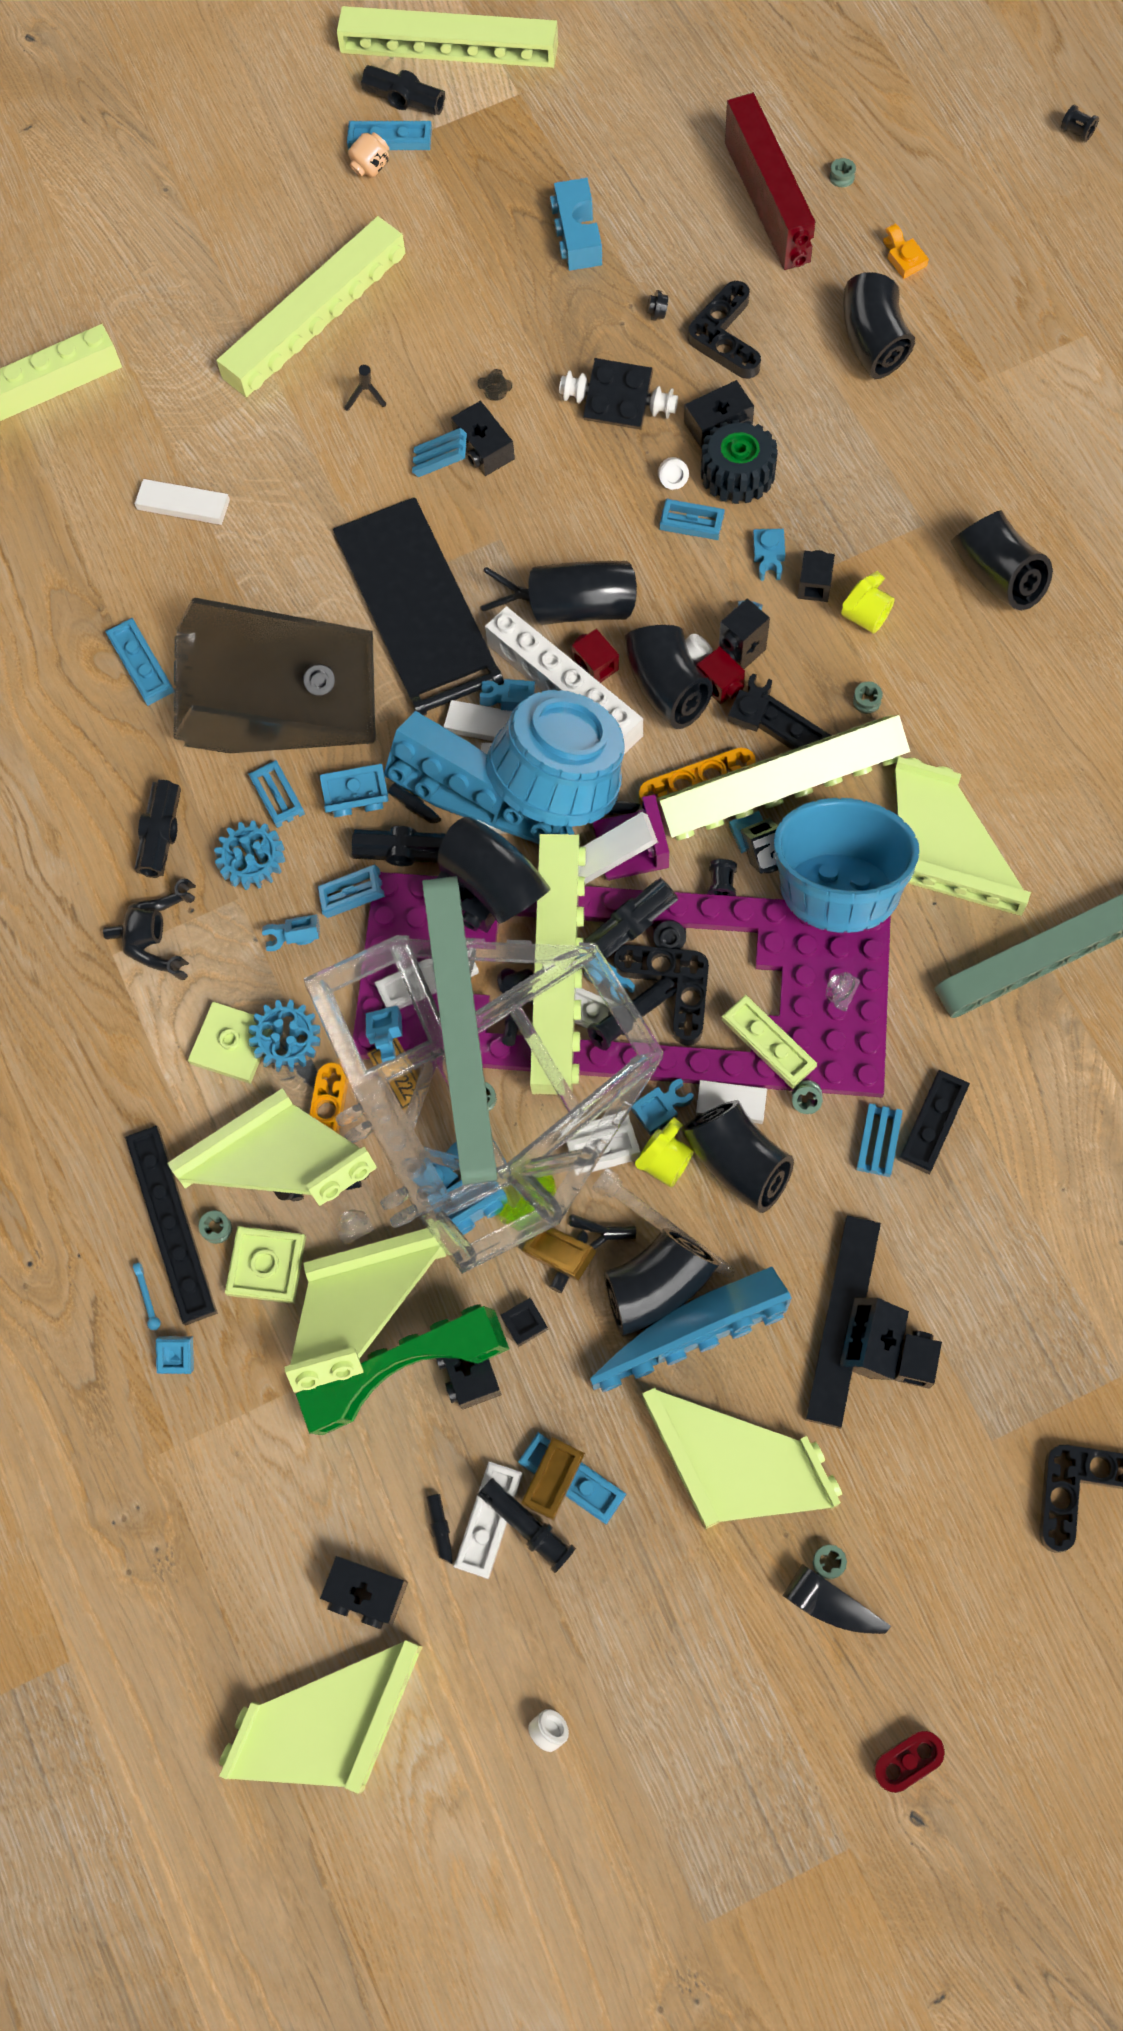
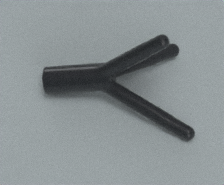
M361 365L359 367V385L349 398L344 409L346 411L350 410L362 390H369L382 407H386V402L371 383L370 367L368 365Z
M484 568V573L515 593L483 605L481 607L483 612L517 599L530 601L528 588L517 586L490 568Z
M574 1214L569 1216V1225L571 1227L601 1234L598 1239L589 1244L594 1249L601 1246L607 1240L636 1239L635 1225L602 1226Z

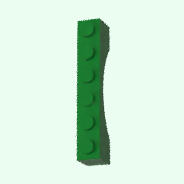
M481 1304L470 1306L462 1310V1316L455 1320L444 1319L430 1326L431 1331L420 1336L418 1334H411L403 1337L398 1341L399 1346L390 1350L382 1348L367 1355L368 1360L361 1363L364 1373L354 1375L346 1380L333 1381L319 1385L311 1390H302L296 1393L309 1434L325 1435L353 1422L362 1405L374 1389L389 1376L406 1366L423 1360L437 1358L463 1359L479 1364L509 1350L510 1348L495 1310L481 1306Z

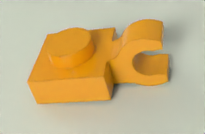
M896 223L885 229L889 236L883 238V242L890 249L887 259L903 279L928 265L929 258L913 238L905 242L903 233Z

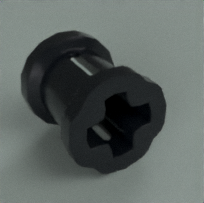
M1074 104L1066 112L1062 120L1061 130H1070L1081 136L1082 141L1087 142L1098 125L1099 117L1096 115L1091 117L1079 111V107ZM1076 121H1079V122L1083 123L1084 125L1081 126V125L1077 124Z
M728 859L712 860L709 863L711 886L707 888V894L736 896V889L733 887L734 873L737 872V863Z

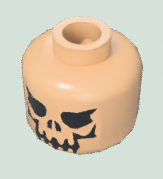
M375 132L372 134L363 133L348 150L349 158L352 161L349 166L358 176L362 177L365 174L373 178L389 161V154L387 152L389 146Z

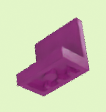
M655 795L642 797V809L638 810V812L593 822L595 836L598 838L643 812L648 815L658 841L653 846L604 873L606 880L610 881L669 868L670 852Z

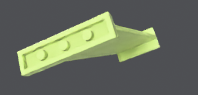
M899 757L894 772L897 815L912 828L916 835L915 838H917L919 843L918 862L915 866L914 874L908 883L1022 916L1031 892L1022 888L959 788L958 784L961 774L954 772L948 767H935L924 764L916 758Z
M283 1088L167 1163L185 1188L195 1183L312 1195L319 1206L333 1200L340 1192L355 1182L365 1179L370 1172L377 1168L365 1147L359 1148L292 1104Z
M437 1225L303 1263L308 1279V1287L291 1363L284 1367L294 1393L302 1390H311L319 1385L337 1380H346L354 1375L364 1373L360 1357L434 1260L446 1257Z
M656 1388L642 1393V1399L705 1530L719 1522L833 1509L841 1503L838 1496L842 1495L839 1484L833 1475L827 1477L821 1463L825 1462L824 1455L817 1442L810 1443L807 1436L796 1440L656 1390Z
M405 1640L400 1644L264 1704L251 1702L249 1708L244 1706L235 1724V1728L239 1731L234 1743H228L221 1755L219 1765L223 1768L219 1777L224 1779L338 1786L357 1794L362 1793L422 1646Z

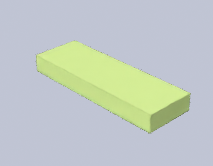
M744 995L722 1016L721 1020L792 1089L817 1067V1062L747 995Z

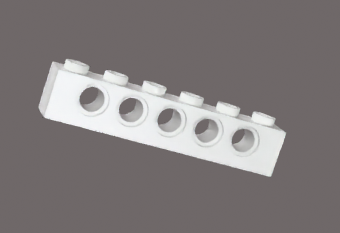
M507 606L485 626L488 646L530 681H535V685L542 691L563 690L581 694L608 710L622 730L625 744L624 754L643 737V718Z

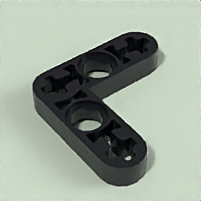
M732 281L691 322L688 330V341L693 348L737 376L750 379L758 375L760 371V353L725 331L748 306L750 289L742 281ZM715 311H722L726 314V317L716 319L711 314ZM727 344L732 350L722 353L717 350V347Z
M624 945L620 947L614 955V967L620 976L659 981L663 976H666L677 983L673 1035L676 1041L682 1045L689 1046L698 1043L703 1034L709 969L706 956L701 952L693 950ZM628 955L632 956L634 961L630 968L625 967L623 962ZM643 956H648L646 960L647 970H642ZM658 957H664L669 960L671 965L668 970L659 972L652 967V962ZM676 959H680L679 973H674ZM691 961L698 962L697 965L700 968L697 969V973H690L688 966L691 965ZM691 990L697 992L700 996V1001L692 1006L686 1005L681 998L685 992ZM686 1014H693L692 1028L697 1029L693 1030L690 1036L684 1035V1030L679 1029L685 1027Z
M1059 1445L1049 1451L1045 1459L1039 1531L1040 1541L1048 1551L1061 1553L1070 1549L1075 1543L1080 1483L1123 1489V1474L1118 1475L1119 1481H1115L1118 1472L1117 1460L1121 1461L1119 1469H1123L1122 1453L1072 1445ZM1062 1452L1066 1453L1067 1460L1072 1461V1466L1065 1468L1064 1479L1071 1478L1072 1484L1065 1481L1052 1482V1476L1055 1478L1060 1477L1061 1466L1054 1462V1458L1060 1457ZM1093 1458H1102L1108 1463L1109 1473L1105 1478H1098L1092 1474L1090 1463ZM1055 1488H1061L1068 1492L1070 1504L1066 1509H1059L1053 1505L1051 1493ZM1049 1513L1056 1516L1069 1515V1521L1064 1519L1060 1522V1532L1066 1534L1067 1539L1060 1541L1059 1546L1055 1545V1539L1049 1537L1048 1534L1049 1531L1055 1530L1057 1525V1518L1049 1519Z

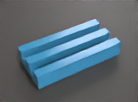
M459 428L415 446L414 453L417 456L413 457V463L416 466L412 467V473L417 477H421L465 459L467 433Z
M666 499L659 530L719 540L725 509ZM669 511L685 513L686 515L670 513ZM698 516L713 518V519H716V521H715V520H709V519L698 518Z
M277 760L249 773L253 785L277 828L283 826L282 822L286 820L288 823L293 821V817L299 815V817L305 815ZM275 771L294 806L293 808L288 809L269 772ZM258 777H264L283 813L277 815Z
M374 864L318 886L322 914L330 918L385 897L384 891L380 887L382 886V880L378 876L380 875V869ZM370 878V881L357 885L355 887L351 886ZM342 889V892L327 897L328 894Z
M869 1103L857 1171L885 1177L891 1176L903 1110L896 1109L894 1111L890 1110L889 1107L883 1106L880 1108L876 1107L875 1104ZM874 1115L880 1116L872 1165H867L865 1162ZM887 1118L893 1119L885 1168L879 1167Z

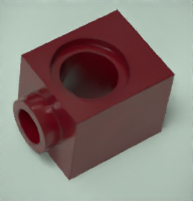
M597 628L589 634H582L575 640L572 645V660L598 682L601 683L619 670L618 652Z
M720 646L697 664L698 669L712 682V697L720 705L728 698H736L739 690H743L745 670Z

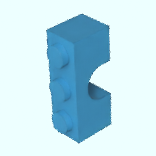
M588 178L554 183L555 196H550L552 214L558 215L554 222L557 237L562 236L563 240L559 241L561 259H567L569 271L602 266V243L597 223L581 224L582 222L593 220L592 197Z

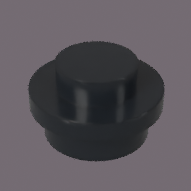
M656 290L654 295L649 296L646 311L651 314V320L656 321L657 318H665L668 307V295L662 294L660 290Z

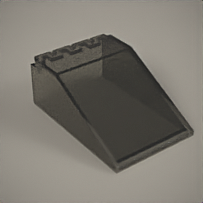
M192 598L176 628V634L181 635L174 637V657L177 659L174 661V685L176 686L174 688V713L177 714L174 716V739L184 741L185 747L230 754L373 744L376 741L373 631L201 598ZM314 664L331 666L335 676V683L330 692L324 695H314L306 689L301 676H304L305 671Z

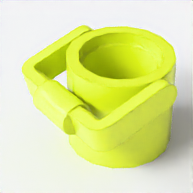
M876 571L860 580L843 602L841 615L873 634L883 625L895 601L894 597L878 589L885 580V577Z
M675 1117L662 1130L657 1129L635 1162V1166L639 1170H643L669 1187H673L679 1180L694 1153L692 1148L674 1138L683 1126Z

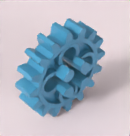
M253 820L250 826L246 828L242 822H239V830L237 831L230 827L227 828L229 837H219L218 840L222 847L214 849L218 857L215 860V864L221 870L220 873L224 880L230 878V882L234 887L242 882L245 890L249 889L251 883H255L258 889L262 888L261 881L264 879L272 883L271 873L280 874L282 870L278 863L285 862V857L282 853L285 848L282 841H278L280 838L275 830L270 832L268 825L265 823L259 829ZM236 846H241L244 849L246 857H244L241 849ZM254 853H256V856H257V858H258V860H259L260 862H262V863L267 862V863H265V864H258L257 861H256V859H255V857H254Z
M276 1000L275 1008L272 1010L267 1005L263 1006L264 1016L256 1013L253 1016L254 1022L257 1025L249 1026V1033L254 1035V1037L249 1039V1046L257 1047L254 1051L255 1059L264 1056V1067L275 1063L276 1072H280L282 1065H287L289 1071L293 1072L294 1063L298 1062L302 1067H305V1056L311 1058L316 1056V1051L312 1046H320V1038L314 1036L320 1033V1025H311L315 1021V1014L312 1013L306 1016V1006L304 1004L295 1009L293 1000H289L287 1007H282L280 1000ZM289 1016L294 1020L289 1024V1036L286 1039L287 1053L280 1056L276 1054V1051L280 1049V1036L283 1034L282 1019ZM265 1029L273 1030V1034L270 1037L264 1036L262 1032ZM299 1035H304L307 1040L304 1043H299L296 1038Z

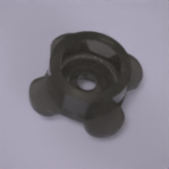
M499 369L492 370L487 377L480 378L477 382L478 388L483 389L485 396L492 401L503 399L507 392L512 389V382L506 380L503 372Z

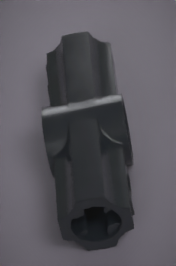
M367 65L363 71L362 90L387 98L394 108L406 110L408 106L433 115H440L446 99L445 91L421 83L412 72L401 70L398 74L372 65Z
M159 779L157 782L152 783L147 811L141 815L138 825L140 845L134 869L137 873L150 878L164 876L170 844L175 843L177 837L178 823L176 813L181 788L178 784H174L169 780Z
M394 826L389 831L355 829L352 835L353 859L386 860L387 863L400 867L411 866L414 862L438 863L439 848L445 833H422L407 826Z
M660 877L645 888L637 897L630 898L610 915L611 918L585 938V941L591 950L605 960L628 940H634L653 924V920L679 898L667 882Z

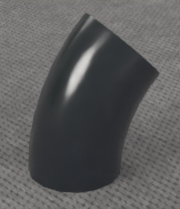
M864 272L853 276L847 281L844 288L843 308L845 325L849 341L861 365L872 378L882 379L897 370L907 360L913 351L915 336L909 330L902 317L899 307L900 292L895 281L883 274Z
M1002 510L980 519L950 541L962 561L978 581L994 596L1013 609L1021 611L1030 609L1046 594L1053 574L1050 559L1032 547L1019 535Z
M628 561L561 563L533 567L530 571L528 592L533 614L541 625L592 620H626L631 616L635 607L637 582L634 569Z
M652 625L627 633L625 635V645L629 663L638 686L647 701L675 729H683L690 726L706 709L712 696L713 686L712 682L698 669L692 660L685 642L683 629L675 625Z
M463 817L457 820L449 828L442 840L438 854L440 870L448 877L457 876L458 883L469 890L488 909L499 924L531 906L551 889L536 868L515 846L499 833L472 817Z
M739 1100L729 1101L695 1117L682 1127L683 1135L700 1161L733 1195L759 1213L768 1211L777 1202L790 1180L794 1166L793 1156L779 1148L759 1130L745 1112Z
M663 1228L657 1238L639 1255L616 1268L604 1272L610 1307L620 1334L626 1336L643 1330L684 1305L706 1284L720 1265L719 1262L695 1242L671 1229Z

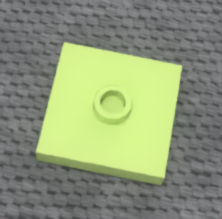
M212 1002L188 1062L191 1065L251 1084L262 1058L255 1059L254 1051L257 1047L249 1046V1039L254 1037V1035L249 1033V1026L257 1025L254 1022V1015ZM265 1029L262 1034L270 1037L273 1030Z
M237 1226L225 1294L227 1296L295 1304L306 1241L305 1234Z

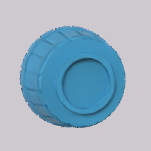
M563 690L538 692L528 696L515 707L505 726L495 736L487 753V774L498 795L510 807L518 812L520 811L522 815L553 826L574 827L587 825V823L590 824L604 817L605 814L612 810L617 801L622 781V759L625 752L623 733L612 714H609V711L597 702L595 703L594 700L586 696Z
M827 798L797 807L796 810L794 809L782 819V822H780L776 829L774 838V856L779 870L780 890L788 908L799 919L808 922L809 925L822 930L827 929V931L859 932L884 922L897 908L901 895L911 880L918 862L919 843L917 838H915L916 835L912 828L892 811L886 810L880 805L853 798Z

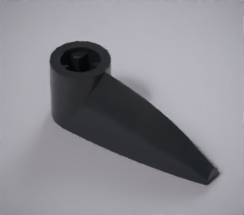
M803 1564L782 1595L807 1614L844 1630L859 1633L886 1634L891 1625Z

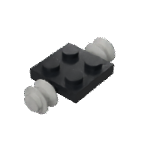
M594 358L590 383H588L584 373H581L579 378H573L572 372L568 371L567 376H562L559 393L564 395V401H567L570 396H575L577 403H580L587 395L584 420L642 430L646 406H650V411L654 417L659 411L665 412L666 419H668L670 413L675 414L678 403V395H673V388L667 394L662 393L661 387L658 386L651 396L649 391L653 375L652 367Z

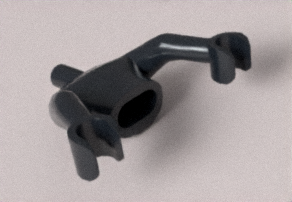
M183 878L176 883L174 893L158 899L139 901L129 905L124 916L123 925L104 927V938L106 940L122 938L125 955L150 968L169 972L177 979L185 980L188 974L179 970L182 966L189 965L185 959L180 956H174L167 960L148 953L144 949L152 944L161 942L163 917L159 911L166 910L181 901L192 903L195 900V896L187 891L196 888V885L190 880Z

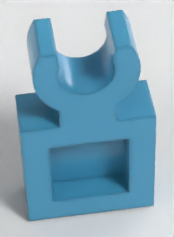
M754 529V562H761L759 566V579L764 581L765 572L773 570L776 573V580H780L782 576V564L780 562L785 561L784 529Z
M504 679V685H498L493 681H482L480 705L493 706L496 703H500L501 710L513 711L524 699L535 694V681Z
M682 1079L673 1081L667 1093L663 1094L660 1088L657 1087L631 1105V1110L649 1135H652L657 1129H661L668 1124L673 1117H678V1113L674 1109L676 1106L685 1107L693 1101L694 1095L692 1092L685 1097H679L675 1093L677 1089L683 1086Z

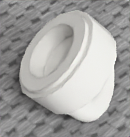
M670 457L660 464L658 477L666 488L672 490L679 489L687 482L689 470L681 459Z
M691 634L685 640L688 651L694 659L696 666L713 652L709 643L697 634Z
M545 1709L539 1713L528 1726L530 1737L534 1743L547 1752L556 1750L568 1739L569 1730L566 1721L558 1712L551 1709Z

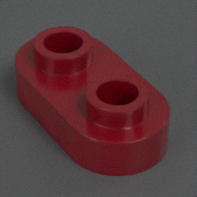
M918 1731L913 1733L877 1758L873 1769L876 1782L881 1788L889 1792L898 1793L906 1790L942 1764L945 1756L944 1745L940 1738L932 1732ZM922 1743H926L930 1748L929 1756L924 1759L920 1758L917 1753V1748ZM890 1764H895L899 1769V1775L895 1779H889L886 1775V1768Z

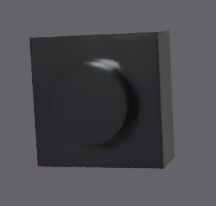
M531 1297L500 1315L518 1347L548 1330Z

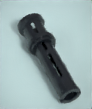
M663 976L658 982L622 1008H612L609 1010L608 1016L599 1023H591L587 1027V1032L594 1045L604 1051L610 1048L611 1042L620 1035L629 1034L635 1022L676 994L677 989L673 987L675 985L673 981Z
M493 1477L477 1494L478 1497L490 1505L495 1512L528 1541L526 1545L531 1552L537 1551L551 1564V1570L554 1573L563 1566L576 1548L572 1544L568 1546L552 1531L553 1527L549 1523L542 1524L513 1496L505 1491Z

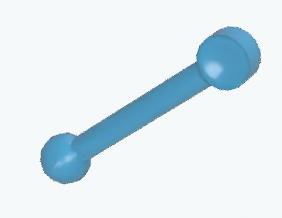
M137 1262L133 1264V1269L137 1276L149 1317L147 1326L150 1330H157L161 1325V1321L155 1317L144 1278V1270L142 1264Z

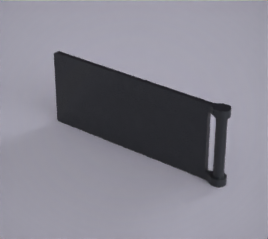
M416 498L405 500L333 529L338 544L415 711L425 716L429 710L447 704L451 700H457L482 690V681H493L498 685L504 684L501 671L488 649ZM485 668L489 672L486 675L422 700L419 696Z

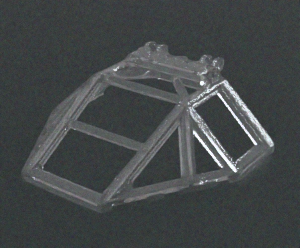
M396 935L304 978L307 991L358 1103L340 1112L336 1117V1121L339 1126H346L364 1115L366 1121L346 1132L345 1138L355 1143L368 1137L373 1132L402 1185V1188L382 1198L380 1204L383 1209L394 1208L408 1198L412 1204L394 1214L389 1221L394 1228L413 1221L418 1216L462 1274L560 1224L663 1059V1050L596 943L579 942V946L531 944L530 940H507V943L485 942V939L466 938L470 974H472L475 961L542 964L541 970L475 1011L478 1034L511 1014L569 1113L508 1163L493 1139L498 1181L462 1185L450 1192L447 1191L432 1163L460 1170L459 1157L422 1146L414 1131L436 1067H438L449 1087L440 1013L416 959H432L430 940L410 939L409 936ZM396 963L428 1041L397 1055L393 1060L382 1062L366 1070L333 992ZM581 968H584L637 1056L630 1059L626 1066L581 1103H578L522 1006ZM422 1067L405 1114L388 1083ZM607 1109L583 1149L551 1155ZM568 1172L553 1197L536 1179ZM510 1185L534 1209L533 1212L472 1243L468 1242L448 1217Z

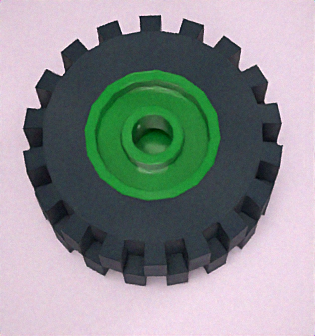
M733 420L732 424L724 422L720 424V428L714 427L710 431V435H706L704 445H702L701 479H703L705 489H710V494L714 497L720 496L721 501L732 500V504H739V501L749 503L752 501V498L758 500L763 497V492L767 493L775 480L778 450L776 440L772 439V434L769 431H763V426L759 424L756 426L752 425L751 421L739 423V420Z

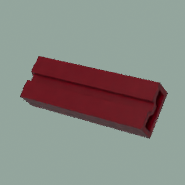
M754 92L727 100L725 145L783 269L788 270L810 263L813 249L810 240L814 238L816 221Z

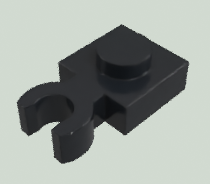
M753 673L748 680V692L739 690L729 712L728 722L757 732L769 706V700L765 699V697L771 693L772 680L768 679L764 687H757L755 685L757 674Z

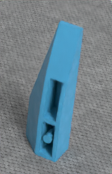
M417 711L396 730L384 770L385 777L438 808L463 817H472L496 829L537 844L540 842V834H560L562 826L544 824L542 821L538 822L522 815L520 811L518 812L510 807L498 795L487 774V754L470 742Z
M773 1267L710 1291L669 1313L619 1350L590 1378L593 1390L601 1388L602 1392L612 1390L622 1385L620 1379L630 1375H634L635 1379L644 1377L655 1371L653 1366L665 1361L667 1365L676 1364L686 1359V1353L696 1348H699L700 1352L710 1350L720 1344L718 1339L731 1335L733 1339L742 1337L752 1331L751 1326L760 1322H764L765 1326L774 1324L784 1318L783 1314L788 1310L792 1299L791 1295Z

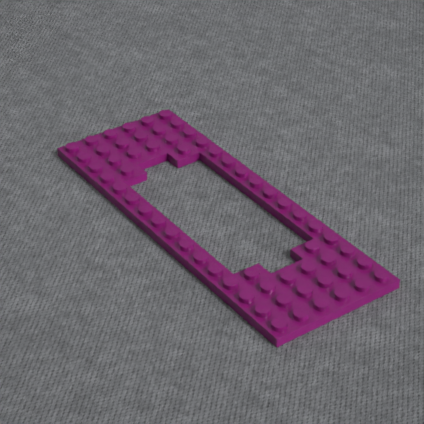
M380 872V875H378L382 880V886L380 887L384 891L385 897L374 900L370 904L351 1048L352 1058L370 1060L367 1053L376 1049L375 1043L370 1044L366 1036V1013L385 1009L386 1006L375 982L432 957L423 880L436 879L438 876ZM585 886V896H579L578 907H584V921L606 922L617 908L630 898L637 897L643 890ZM674 892L679 899L656 917L651 926H658L666 920H674L679 922L684 928L758 933L756 969L782 971L779 1016H768L817 1062V1067L803 1080L816 1082L822 1089V1093L883 1098L891 915L884 922L873 928L864 929L859 932L840 933L827 931V929L822 930L809 925L808 922L802 921L788 908L783 899ZM537 901L515 916L537 918ZM496 920L488 933L480 929L473 931L464 926L466 944L469 951L470 949L496 951L499 923ZM437 993L399 1009L402 1015V1036L397 1037L410 1062L446 1065ZM473 994L483 1068L531 1072L532 1036L517 1035L515 1044L513 1046H506L502 1042L503 1034L487 1033L490 995ZM580 1039V1052H574L573 1064H579V1075L665 1082L682 1079L683 1083L700 1084V1080L793 1091L752 1049L750 1052L611 1042L610 1048L603 1051L596 1047L591 1040Z

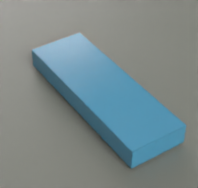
M349 121L348 150L361 134H372L373 132L378 134L387 143L389 150H431V121Z
M133 618L105 631L147 706L175 692Z
M538 1432L518 1463L535 1475L551 1441ZM581 1462L566 1497L607 1525L627 1494Z

